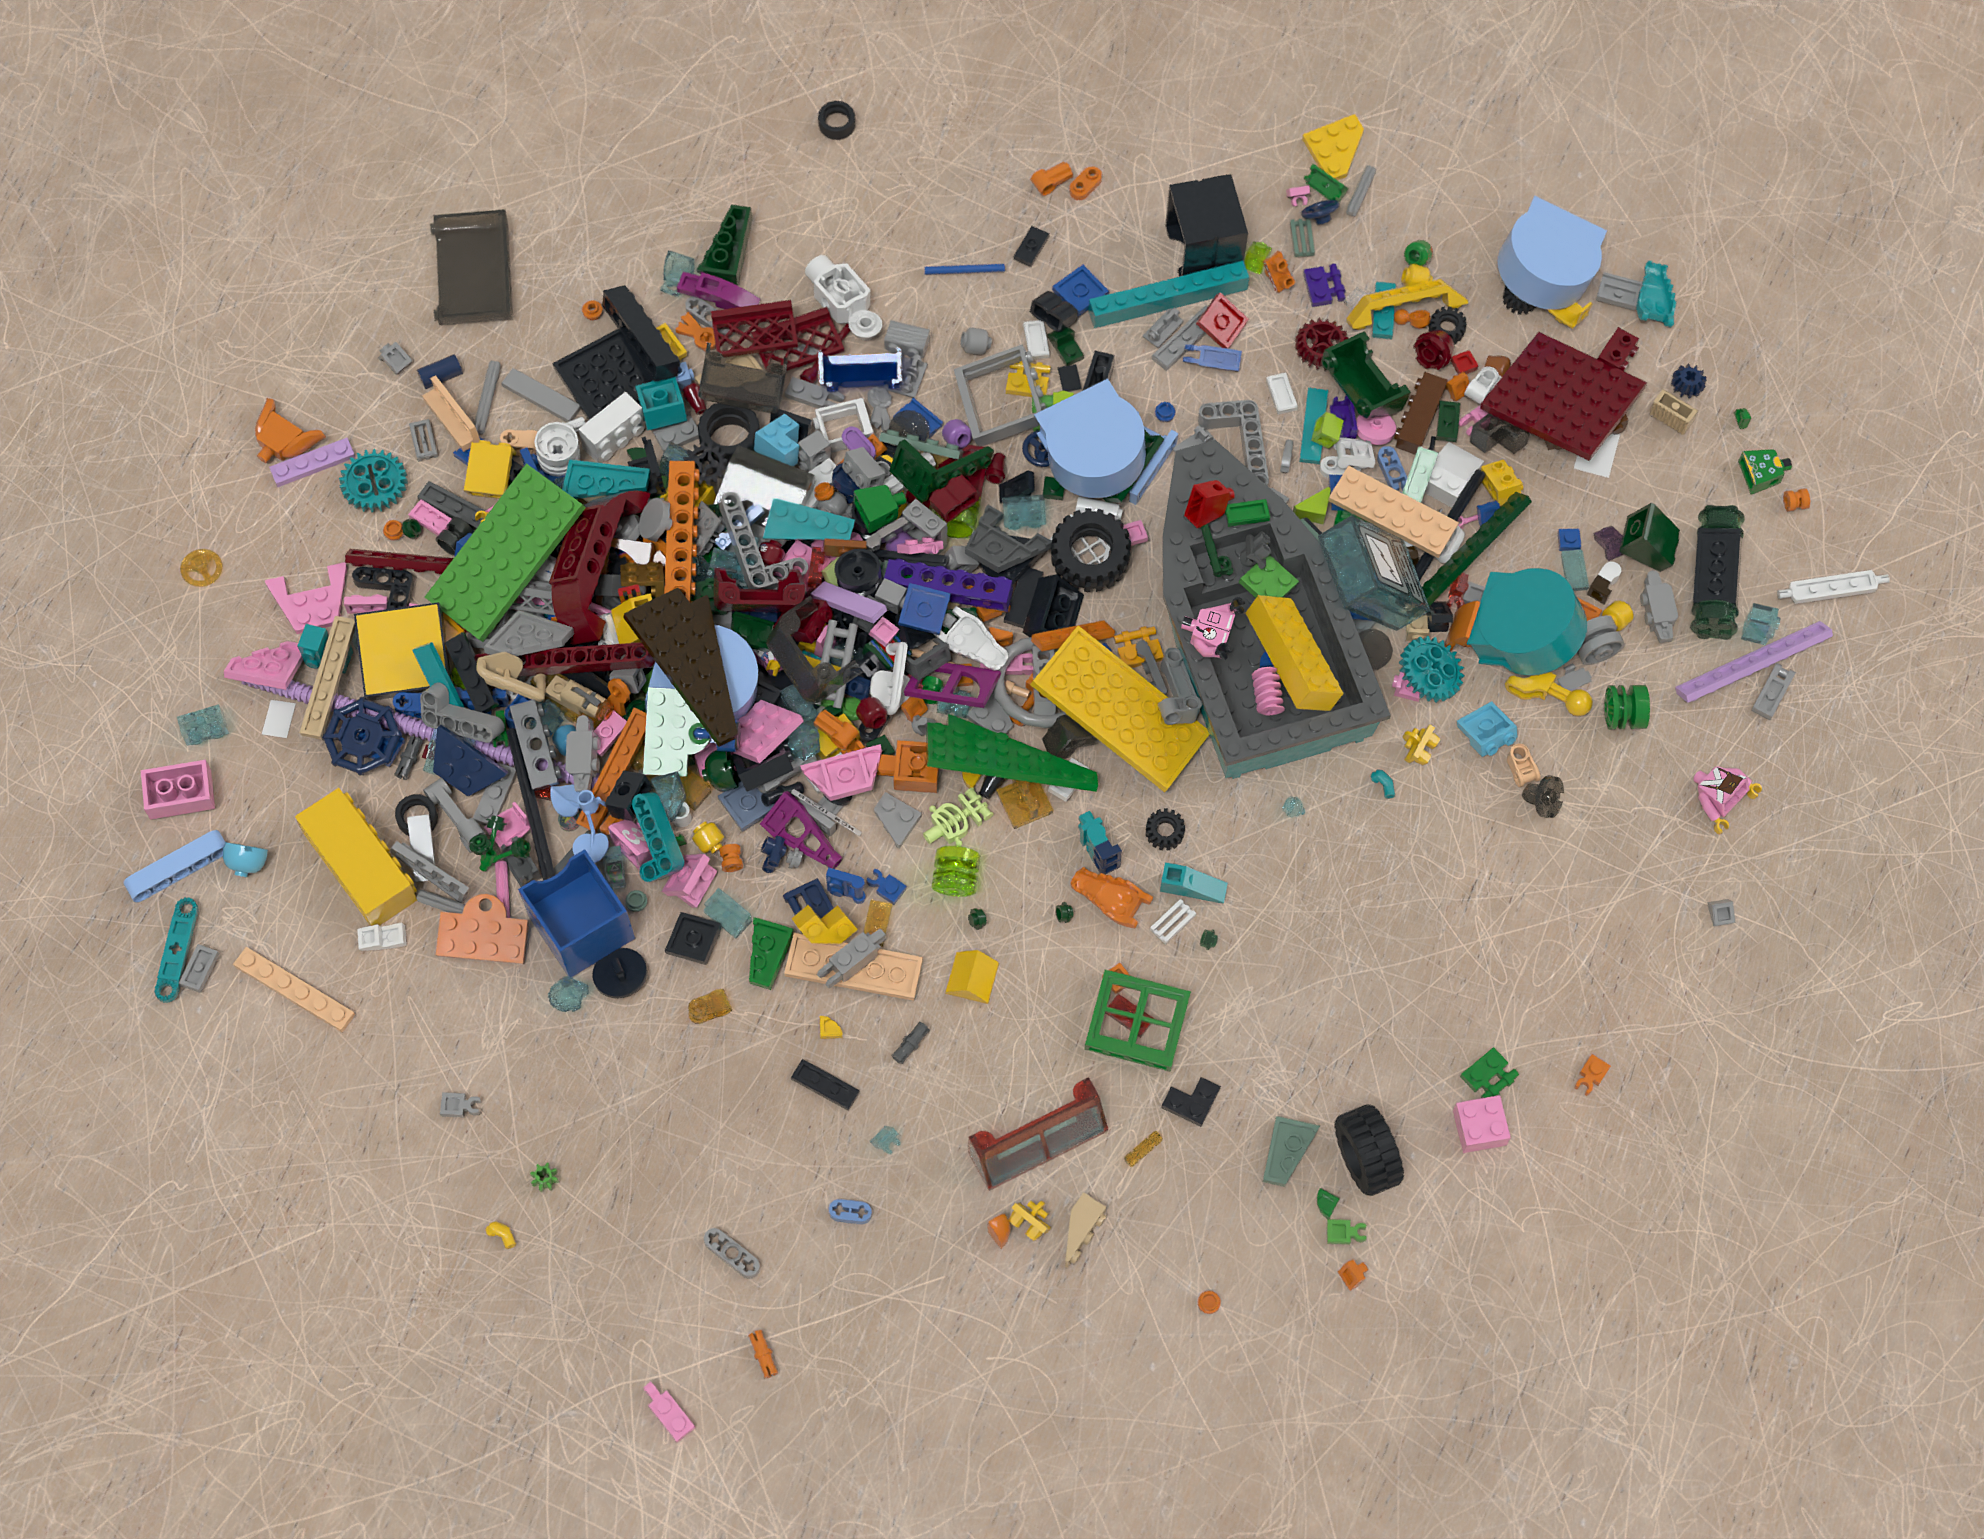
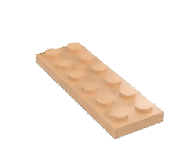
M1349 465L1328 499L1329 502L1437 558L1442 554L1459 522Z
M794 933L784 975L786 977L826 984L827 980L836 973L832 970L826 976L819 978L817 972L829 962L831 956L848 943L816 944L811 943L803 934ZM880 949L877 951L878 956L849 980L845 982L841 980L834 985L914 1001L923 957Z

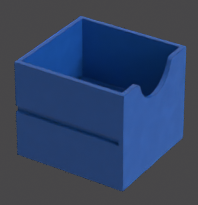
M585 849L572 856L564 869L557 875L544 881L532 880L518 889L528 917L569 979L635 939L626 909Z

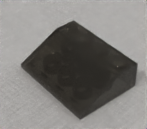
M737 446L728 464L713 503V508L720 510L719 505L722 496L726 492H736L741 499L745 511L750 506L754 505L756 507L758 504L765 510V513L754 523L765 528L773 498L805 506L814 489L815 475L744 447ZM726 500V501H725V504H726L727 506H729V507H734V506H735V504H734L733 501H731V500Z

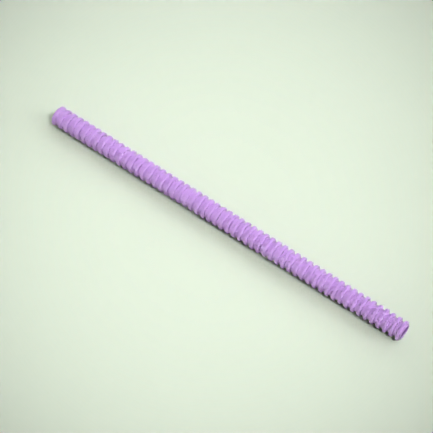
M291 680L286 690L241 681L243 685L248 684L249 687L254 686L255 689L260 688L262 691L266 690L268 693L279 694L281 697L285 695L286 698L291 697L292 700L297 699L298 702L303 701L304 704L309 703L313 686L309 685L307 687V684L301 685L300 682L295 683L294 680ZM336 693L331 712L335 708L339 709L357 700L350 699V697L344 698L343 695L338 696ZM359 709L347 714V717L356 716L355 714L359 713ZM365 709V714L375 717L378 714L375 711ZM392 710L400 732L403 731V734L409 733L410 736L421 737L422 740L427 739L429 742L434 741L436 744L437 729L426 726L422 719L419 721L416 717L414 719L412 716L406 717V714L400 715L399 712L394 713ZM384 718L380 722L381 726L384 725V728L388 729L389 727ZM459 736L491 760H496L498 763L503 762L504 765L509 764L511 767L514 766L510 746L506 747L505 744L500 746L497 742V747H493L492 741L486 743ZM541 760L538 763L539 771L547 769V760ZM554 760L555 766L559 765L562 778L559 781H565L566 784L572 783L573 785V776L565 770L566 763L563 765L562 762L556 763V760ZM597 773V774H596V778H592L591 788H590L591 791H592V789H593V787H594V785H595V783H596V781H597V779H598L600 773Z

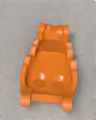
M1085 867L1078 870L1071 879L1072 889L1084 895L1109 919L1125 927L1135 929L1138 921L1133 916L1141 903L1149 905L1153 900L1151 895L1143 892L1128 880L1120 877L1113 878L1109 874L1104 875L1100 873L1098 875L1087 870Z

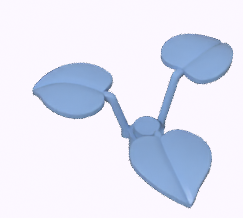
M574 784L551 786V801L559 815L573 817L580 808L587 816L591 834H582L574 841V855L585 849L593 862H598L607 853L609 841L605 834H595L591 814L597 811L599 803L605 806V802L600 797L595 798L590 790H583L580 793L576 792Z

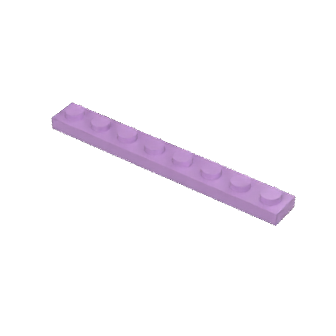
M1821 621L1816 622L1676 686V694L1687 703L1695 701L1699 697L1712 693L1723 686L1732 684L1736 680L1749 676L1760 669L1767 668L1771 664L1823 642L1833 636L1832 629Z

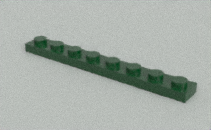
M1518 492L1511 495L1494 512V515L1486 523L1482 524L1479 530L1472 537L1468 538L1465 544L1423 584L1420 591L1425 605L1411 596L1409 601L1403 606L1405 610L1420 616L1532 503L1529 496Z

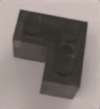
M1489 413L1473 425L1470 443L1484 453L1499 443L1515 454L1528 444L1530 433Z
M1067 714L1059 716L1042 738L1047 752L1062 759L1069 758L1078 747L1096 745L1099 741Z

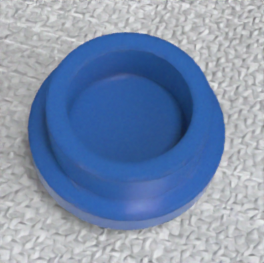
M1162 402L1155 408V416L1163 422L1171 421L1175 416V408L1169 402Z

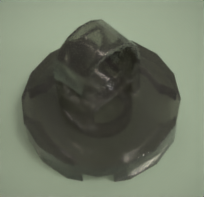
M1547 775L1540 781L1539 785L1527 784L1522 792V797L1526 802L1535 805L1536 812L1540 817L1554 818L1559 813L1563 801H1559L1560 793H1564L1563 782L1559 777Z

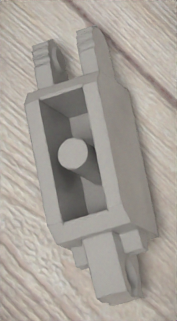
M1652 570L1648 572L1647 578L1644 581V591L1640 594L1641 605L1645 606L1646 611L1644 615L1645 623L1649 625L1650 632L1655 631L1659 643L1671 642L1673 639L1672 628L1678 618L1672 587L1667 583H1662L1659 573Z
M585 715L578 716L576 731H571L567 735L565 770L573 776L574 788L578 793L583 790H590L592 778H596L597 771L600 769L597 751L600 750L601 741L598 735L594 733L592 719Z
M881 928L871 935L862 932L831 956L829 962L817 972V976L822 978L832 970L836 973L827 980L825 985L828 988L833 987L841 980L843 982L849 980L878 956L877 951L881 949L880 944L886 940V934Z

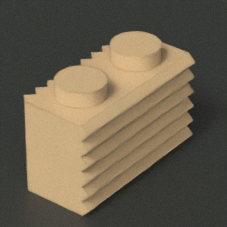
M1663 389L1654 400L1649 414L1650 416L1653 415V418L1656 417L1660 422L1667 424V426L1674 428L1678 433L1681 432V435H1683L1693 423L1698 410Z

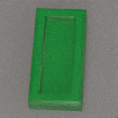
M1266 499L1227 504L1225 510L1228 527L1270 521Z

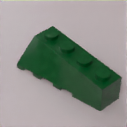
M731 204L718 233L713 238L709 250L706 251L702 263L697 268L699 274L706 273L737 286L739 285L752 225L751 207Z

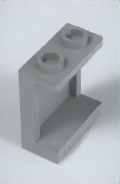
M915 499L902 512V515L915 525L907 533L914 539H918V541H921L922 537L929 536L932 539L935 538V540H942L943 549L939 550L937 553L939 555L947 547V523Z

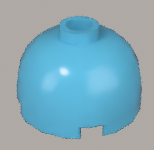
M225 842L223 860L229 869L235 871L234 875L247 877L248 873H256L262 869L267 859L268 850Z

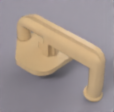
M500 652L477 659V673L484 678L487 684L499 689H507L532 700L535 699L537 702L544 700L546 675L540 673L534 677L536 687L516 680L523 668V662L519 657L507 652Z

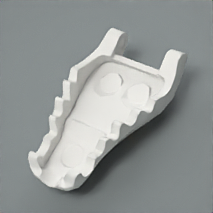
M955 606L952 612L959 620L947 634L941 631L940 635H934L943 642H947L951 651L978 661L989 669L999 670L1008 660V652L996 642L977 617Z

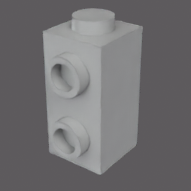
M864 447L845 453L842 468L860 489L883 485L886 473Z

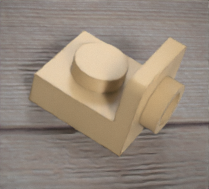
M1406 615V641L1416 640L1419 637L1424 639L1426 636H1429L1428 616Z

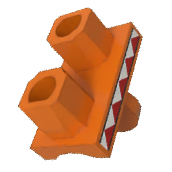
M1276 251L1273 256L1262 261L1266 269L1265 275L1270 278L1275 292L1279 293L1295 284V280L1287 267V261L1284 259L1281 251Z

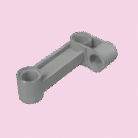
M1171 647L1165 651L1160 669L1166 676L1173 697L1162 700L1158 703V707L1167 725L1194 723L1202 706V701L1195 693L1180 650Z
M439 778L423 789V792L434 805L438 803L457 827L461 842L472 853L469 848L470 839L480 834H486L474 818L467 819L450 798L449 795L452 794L450 788L442 778Z

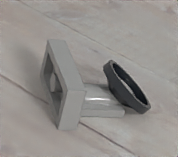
M824 795L817 804L837 815L844 806L851 802L852 795L830 801ZM799 800L820 830L831 837L836 832L835 822L803 800Z

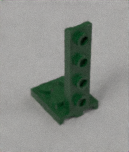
M904 439L898 443L889 472L923 503L928 500L931 492L944 488L952 478L960 475L964 477L970 476L975 471L987 468L992 462L991 458L994 450L986 446L936 470L928 460Z

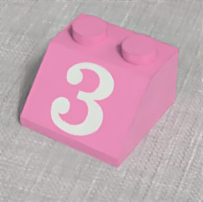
M623 820L608 827L612 844L639 871L641 865L653 859L638 822L634 823L633 821Z

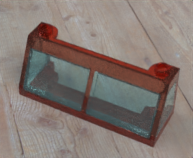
M1089 1077L1075 1084L1073 1088L1074 1101L997 1139L988 1131H979L968 1137V1153L988 1191L1108 1132L1100 1096Z

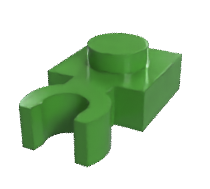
M1328 1219L1327 1244L1350 1245L1351 1238H1354L1357 1242H1365L1367 1237L1360 1236L1357 1231L1365 1230L1366 1224L1359 1223L1354 1227H1350V1220Z

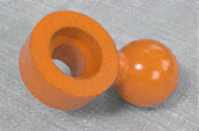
M1398 309L1394 313V321L1398 325L1410 322L1415 328L1421 329L1430 323V313L1425 310H1417L1409 314L1405 309Z

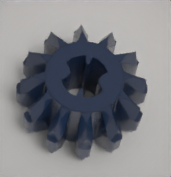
M1689 363L1686 367L1682 365L1678 367V370L1674 371L1671 386H1674V393L1680 392V397L1687 395L1688 399L1692 395L1695 397L1699 396L1700 392L1704 391L1706 387L1707 377L1703 376L1704 370L1698 371L1697 365L1693 368Z

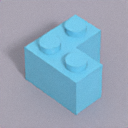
M783 414L755 432L754 451L780 471L785 472L798 463L799 445L797 443L799 424L786 414Z

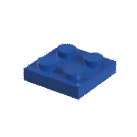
M1083 264L1052 286V291L1062 301L1069 302L1078 310L1077 317L1089 310V299L1109 294V290Z
M909 583L898 622L899 625L940 635L951 594Z

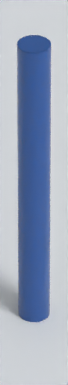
M1005 264L925 267V275L1005 272Z

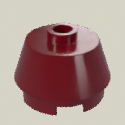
M1433 330L1419 335L1413 346V349L1415 348L1417 362L1426 369L1437 368L1439 370L1446 367L1454 351L1452 338L1442 330Z

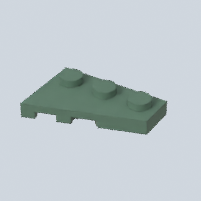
M1276 1116L1263 1182L1285 1187L1320 1126Z

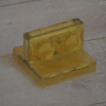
M1012 779V784L996 790L1013 829L1053 814V808L1040 783Z

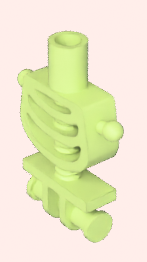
M972 787L965 792L970 801H967L962 793L958 795V801L964 807L963 810H960L951 803H945L938 809L931 805L929 807V810L933 812L931 821L935 826L925 831L923 836L929 844L943 836L947 843L956 842V846L960 847L962 846L960 839L964 838L968 833L966 818L970 815L979 827L982 825V819L978 814L981 813L986 821L994 813L990 812L987 808L988 804L986 802H980L983 799L982 796L977 795ZM960 821H962L964 825L962 830H960L958 822L960 823Z

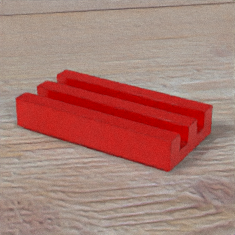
M639 585L619 588L618 593L621 603L628 600L624 598V592H627L629 599L634 598L631 592L633 590H636L637 597L642 596Z

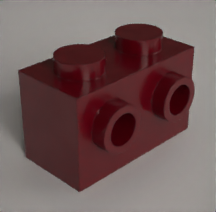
M1618 327L1597 360H1601L1604 364L1625 372L1630 363L1628 359L1630 357L1634 358L1639 350V347H1637L1639 338Z

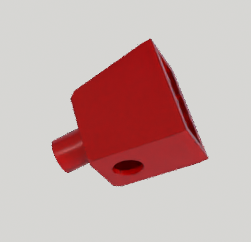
M1218 480L1195 484L1192 487L1184 516L1196 528H1200L1225 513L1228 501L1234 499V491L1229 487L1226 488Z

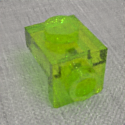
M1254 241L1247 250L1244 260L1246 270L1261 274L1264 268L1262 261L1269 258L1272 248L1263 242Z

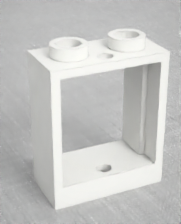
M863 398L815 409L816 417L812 418L815 430L819 429V432L830 443L831 453L848 448L844 445L842 437L833 440L828 439L823 422L857 414L862 433L866 438L873 434Z

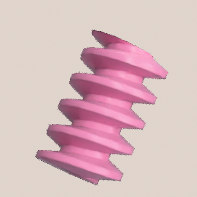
M1263 667L1252 673L1253 687L1255 688L1254 695L1256 696L1255 702L1257 704L1256 709L1260 714L1268 716L1277 715L1285 710L1283 706H1279L1283 704V699L1278 698L1282 696V691L1277 690L1281 687V684L1276 682L1280 679V676L1274 674L1277 668Z

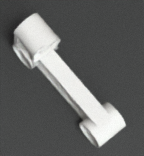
M1484 367L1476 378L1470 382L1464 395L1481 404L1502 377L1499 376L1496 369Z

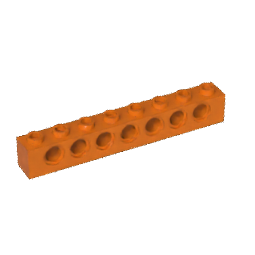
M669 461L668 502L670 503L669 518L672 519V526L667 531L664 594L679 588L691 603L693 602L691 601L692 595L696 594V583L692 582V576H696V563H693V557H697V544H693V540L698 536V527L694 525V519H698V506H695V500H699V488H695V482H699L700 472L699 469L695 468V461ZM682 483L688 484L687 486H680ZM681 502H688V503L685 504V505H680V504H679V503H681ZM682 520L687 521V522L684 523V524L678 523L679 521H682ZM680 539L687 540L683 543L678 542ZM680 558H685V559H686V560L683 561V562L677 561V560L680 559ZM679 577L685 578L683 581L676 580Z

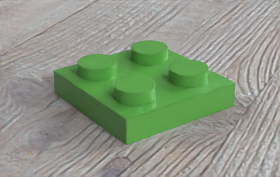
M1270 555L1266 558V566L1262 570L1257 563L1239 580V583L1255 598L1258 595L1284 598L1299 582Z

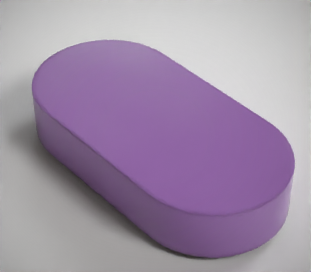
M848 427L843 431L842 441L849 450L864 447L871 457L875 459V447L857 427Z

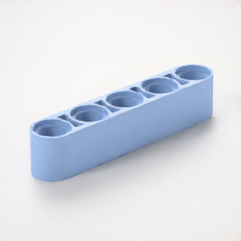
M218 830L210 831L130 875L124 880L123 884L134 902H141L223 857L225 840Z

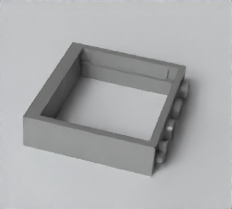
M1022 344L954 369L972 437L977 446H984L1040 426L1034 416L1036 413L983 432L968 382L970 379L1022 361L1037 410L1036 413L1047 409L1045 402L1042 403L1041 397H1043L1042 389L1035 381L1038 379L1037 372L1030 364L1033 362L1031 352L1026 351Z

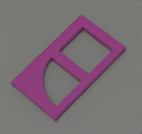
M945 663L934 671L951 674L942 692L917 689L921 680L918 681L911 676L904 689V696L984 708L1001 676V671ZM962 676L971 678L978 684L980 688L978 698L953 694Z

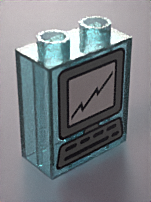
M1352 515L1317 536L1344 609L1395 631L1431 611L1403 539Z

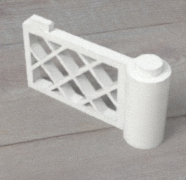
M1079 496L1076 505V511L1080 510L1081 513L1085 512V508H1092L1093 512H1097V509L1104 510L1103 514L1108 515L1110 512L1115 515V521L1121 520L1123 509H1119V504ZM1082 537L1078 540H1081L1086 548L1076 553L1074 548L1071 547V552L1078 561L1084 563L1079 556L1089 551L1094 560L1087 564L1093 565L1101 563V559L1105 561L1108 558L1110 547L1108 544H1105L1104 540L1096 537L1098 541L1089 546ZM1101 544L1105 549V553L1097 557L1092 548Z

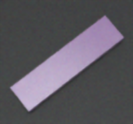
M825 581L811 593L812 599L825 600L830 607L873 624L887 611L886 605Z

